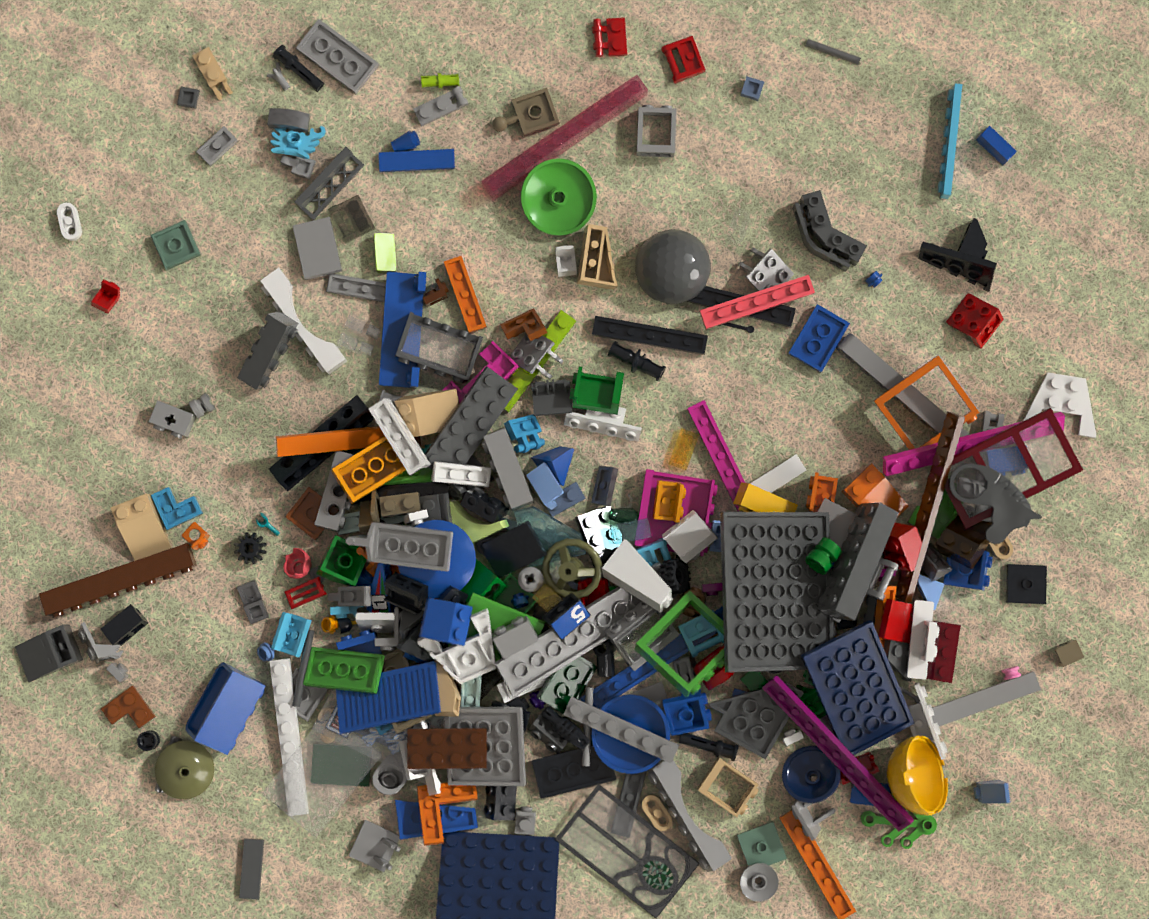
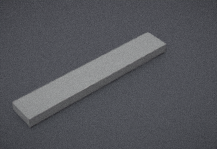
M1032 671L1020 677L932 707L934 711L932 719L934 723L942 726L1037 692L1041 688L1035 672Z

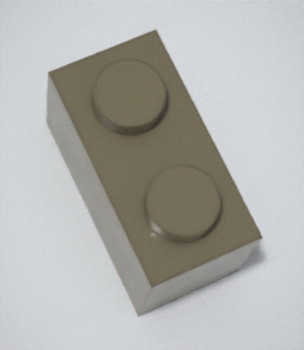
M418 492L379 497L381 516L384 518L421 511L420 493Z

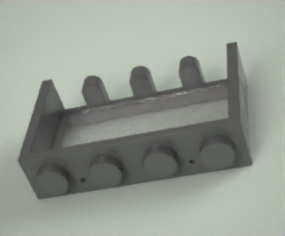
M410 312L395 357H398V361L409 365V362L417 364L416 367L427 371L430 368L435 370L434 374L443 377L448 374L453 376L452 380L463 383L464 380L469 381L483 337L475 336L467 331L458 330L447 324H441Z

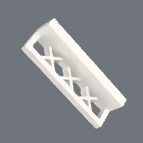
M384 398L369 408V411L409 475L431 465L390 399Z

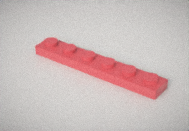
M809 275L702 309L699 312L705 329H709L812 295L815 291Z

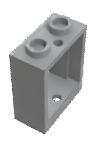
M652 105L639 107L636 156L674 157L676 108L668 105L661 106V108H653ZM643 115L671 116L670 145L642 144Z

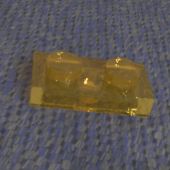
M681 428L668 464L686 471L699 434Z

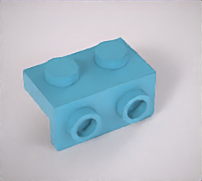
M283 612L278 622L279 625L273 638L271 649L300 657L312 620Z

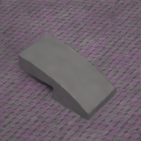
M270 108L267 124L269 128H288L289 131L308 132L310 115L296 110Z
M254 579L237 586L250 624L268 618L269 615L256 580Z

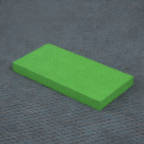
M312 647L303 685L377 694L385 656L383 654Z

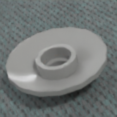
M765 863L749 865L740 877L741 890L752 901L762 902L768 900L778 889L779 879L777 873L771 866ZM760 877L762 881L758 884L755 883V879Z

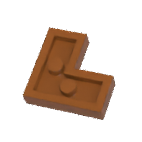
M534 308L500 324L507 340L517 337L523 332L526 333L530 341L547 334V330Z
M134 685L101 708L112 725L127 714L130 715L138 728L143 727L156 717Z

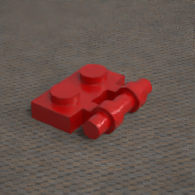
M625 17L607 18V26H601V19H593L592 33L595 39L593 50H595L596 57H603V50H608L609 57L627 56ZM602 33H607L608 42H602Z

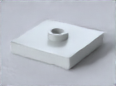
M356 613L355 620L361 632L371 630V633H394V613Z

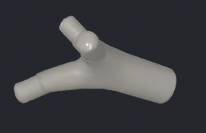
M277 62L276 68L273 69L274 74H267V77L276 80L283 90L286 91L290 88V85L283 77L280 63Z

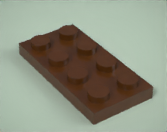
M487 728L407 729V769L487 768Z

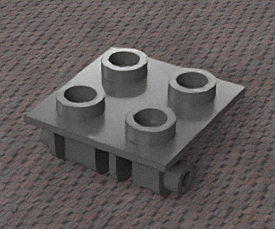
M564 378V380H556V382L552 379V382L546 380V382L535 381V383H531L534 416L572 413L570 380Z

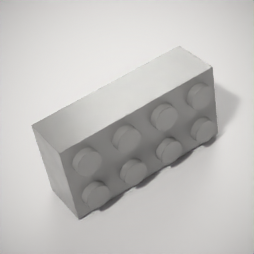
M504 428L483 436L485 439L482 442L487 455L490 454L492 457L489 460L492 471H497L499 476L496 478L499 489H504L506 494L502 496L506 507H511L512 511L534 503L506 429Z

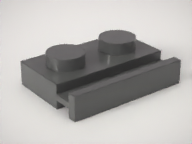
M448 493L420 497L421 511L427 509L429 516L423 522L443 520L452 523Z

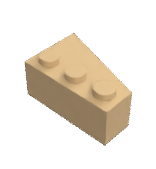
M588 224L584 228L577 284L612 290L618 287L615 279L607 227Z

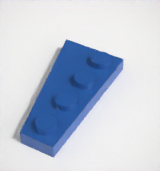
M395 800L400 840L422 837L419 803ZM439 805L443 833L478 828L475 808Z

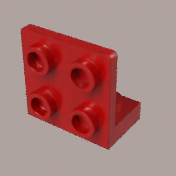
M968 293L946 323L971 337L973 343L982 349L1004 318L998 308Z

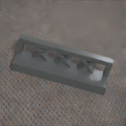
M345 147L294 202L314 220L365 165L353 155L349 148ZM350 159L358 164L354 171H346V163ZM336 174H344V181L341 184L333 185V177ZM323 188H331V195L328 198L320 199V191ZM310 202H318V209L314 214L305 208Z

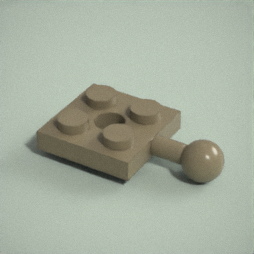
M547 88L512 99L516 115L508 118L496 117L492 123L496 131L502 132L507 128V125L519 122L523 135L527 136L559 125V120ZM539 108L541 110L540 115L532 116L530 114L531 109Z

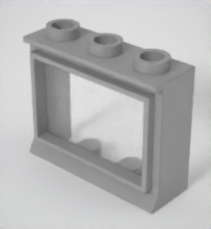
M643 601L605 631L625 663L633 671H636L647 662L634 650L636 643L665 615L663 610L660 613ZM671 624L649 646L656 654L679 636L673 625Z

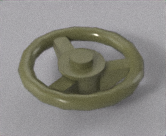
M566 538L555 542L547 550V555L544 556L542 561V574L546 585L555 594L564 598L572 592L563 589L567 582L577 580L581 576H594L591 583L585 589L572 592L580 599L590 595L598 587L602 578V563L598 553L590 544L580 539ZM567 546H577L585 550L592 557L595 567H584L578 558L570 557ZM559 550L561 566L558 572L560 578L555 583L550 574V561Z

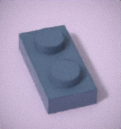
M577 482L562 489L564 493L555 499L558 506L552 510L547 507L552 517L586 499Z

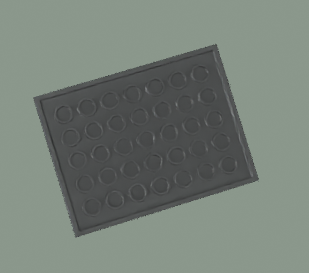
M720 512L725 672L807 670L801 655L834 638L833 617L817 610L819 599L824 594L827 587L826 582L831 576V568L825 575H822L811 569L805 561V558L815 549V546L823 537L830 539L829 512Z

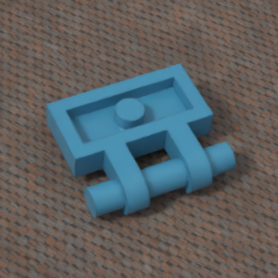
M534 414L504 423L511 441L517 440L518 445L514 446L516 453H526L530 449L537 450L545 445V440L543 438L540 439L538 433L542 432Z

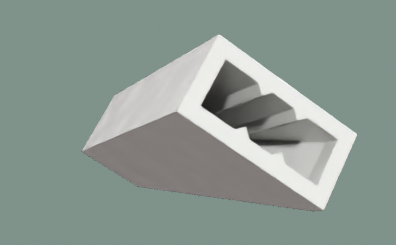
M626 539L622 541L602 567L603 577L660 613L664 607L668 608L673 598L670 587Z

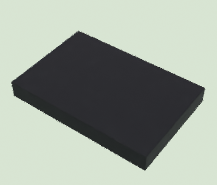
M529 521L480 545L481 550L499 579L547 555L545 548Z

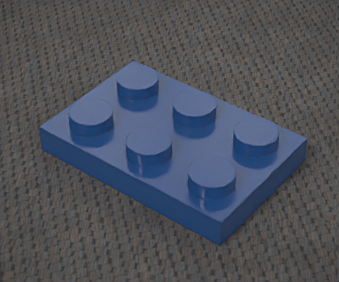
M817 304L788 354L821 373L850 323Z

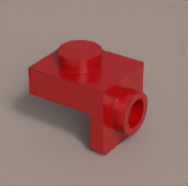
M103 279L101 289L92 299L91 306L108 314L120 298V287L114 282H108Z

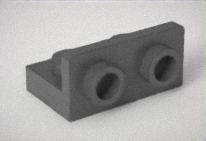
M546 707L528 730L535 739L541 740L549 751L558 754L568 741L555 731L554 725L541 716L543 712H547Z

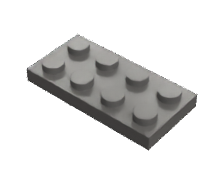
M320 19L317 20L296 47L297 51L355 94L358 93L379 66L378 62Z

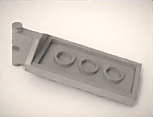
M372 522L368 535L361 534L348 537L346 543L348 545L366 547L369 562L448 572L450 569L453 532Z

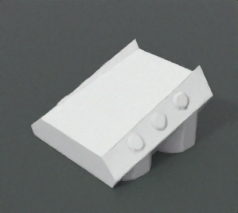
M694 510L662 534L663 539L685 563L690 560H696L700 556V552L706 547H710L718 538Z

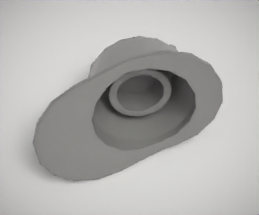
M401 753L389 754L373 775L374 787L384 795L396 794L407 782Z

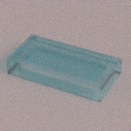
M648 518L610 525L613 545L622 543L624 539L630 542L652 538Z

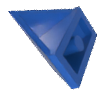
M559 446L530 458L537 467L542 463H546L559 485L564 486L574 449Z

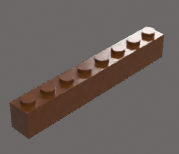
M185 543L39 593L45 616L57 618L65 615L64 611L71 609V612L83 609L82 605L89 603L91 606L100 603L101 598L108 597V599L120 596L119 592L125 590L127 593L136 591L139 585L144 584L147 587L156 584L157 579L163 578V580L174 578V573L180 571L182 574L193 571L192 567L197 566L190 544Z

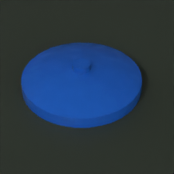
M430 520L415 526L453 532L450 569L446 572L398 565L400 574L427 585L429 598H440L450 585L459 590L465 587L473 575L476 564L475 549L469 536L459 526L443 520Z
M622 695L610 700L601 708V710L670 740V727L667 717L656 703L646 697ZM592 728V742L597 755L608 767L615 771L626 774L641 773L651 769L661 760L654 755Z

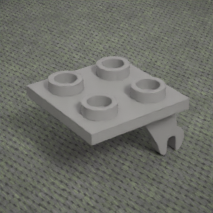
M754 247L750 250L755 253L757 258L761 259L754 268L747 266L741 261L738 264L748 273L745 277L758 291L785 283L794 275L771 248L765 254Z
M525 334L509 356L519 367L533 374L535 370H538L549 379H551L552 375L538 365L543 356L547 353L560 364L563 363V360L550 350L555 343L544 336L530 341Z
M85 622L81 623L78 636L82 644H87L88 650L86 652L91 661L95 660L97 664L103 660L110 658L116 660L121 657L123 650L116 652L119 650L120 645L95 644Z
M795 800L791 806L793 808L792 813L803 825L802 830L804 834L813 841L821 830L818 823L834 814L836 810L831 808L813 819L807 809L811 804Z
M365 820L349 856L382 872H385L386 868L391 870L393 867L389 863L394 850L399 852L401 849L397 844L400 836Z

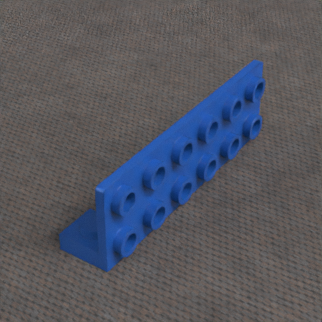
M419 271L418 274L387 272L379 371L380 386L418 388L420 368L416 367L417 364L409 362V365L399 362L398 357H395L409 313L413 312L415 315L422 317L427 272ZM411 323L402 352L419 357L421 326Z

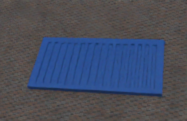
M435 661L382 672L377 694L336 690L340 734L441 713Z

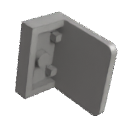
M395 607L394 638H375V646H380V650H395V646L403 642L399 632L403 611L400 607Z

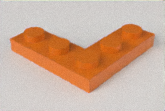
M448 782L440 783V793L430 796L427 785L417 786L424 846L444 843L439 805L477 800L476 786L448 785Z

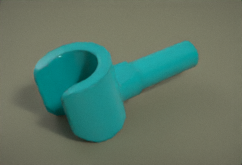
M260 513L265 520L260 522L256 519L258 526L266 527L278 536L280 532L268 522V518L264 513Z

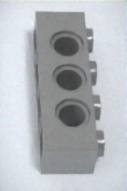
M336 451L331 470L354 455ZM330 470L315 525L339 533L340 528H344L346 522L344 513L345 510H349L351 502L345 492L341 497L335 496V490L341 486ZM332 506H338L339 512L336 515H330L329 509Z

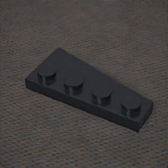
M450 585L438 600L464 605L469 595ZM421 621L415 629H411L408 633L409 636L396 647L421 660L431 662L433 658L429 655V652L417 643V640L421 638L419 637Z

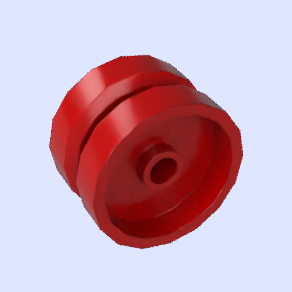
M724 644L692 668L696 675L724 648ZM725 664L721 668L717 666L713 670L715 674L707 682L704 680L702 683L710 691L728 680L735 672H725Z

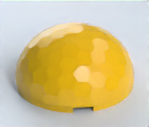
M914 736L902 741L892 752L887 767V780L894 798L908 811L926 816L939 813L946 803L948 794V778H944L942 766L945 765L944 761L941 760L936 745L929 738Z

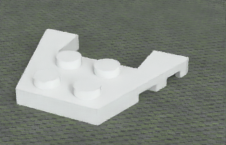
M1046 373L1023 421L1041 413L1042 410L1051 408L1054 412L1080 416L1078 436L1096 438L1086 378Z
M487 608L471 615V620L479 634L467 638L465 646L452 645L443 649L439 641L422 637L417 640V643L429 652V655L436 659L460 684L496 669L489 611Z

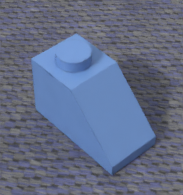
M1001 780L976 782L977 787H974V796L980 803H1011L1007 782Z

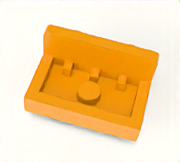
M657 480L653 519L669 520L675 523L680 522V518L683 517L682 499H685L686 488H684L682 483Z

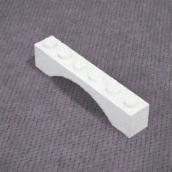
M277 268L260 280L264 285L261 287L267 297L271 295L275 300L272 304L277 311L282 310L286 316L299 323L296 327L298 331L295 336L300 342L304 340L308 346L305 348L311 358L313 356L317 358L319 362L316 365L322 373L326 371L328 374H331L347 362L334 343L315 337L301 324L293 306V286L280 268Z

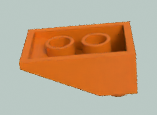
M872 463L841 491L857 508L862 503L880 502L899 512L897 518L909 507L886 477Z

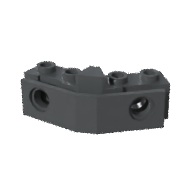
M820 190L802 195L800 198L801 204L795 203L792 209L804 246L811 254L845 272L851 264L856 266L867 245L832 227ZM803 210H805V213H806V216H807V219H808V222H809V223H807L805 217L803 218V215H802V213H804ZM807 229H809L810 235H814L820 244L823 245L822 249L818 248L810 239Z

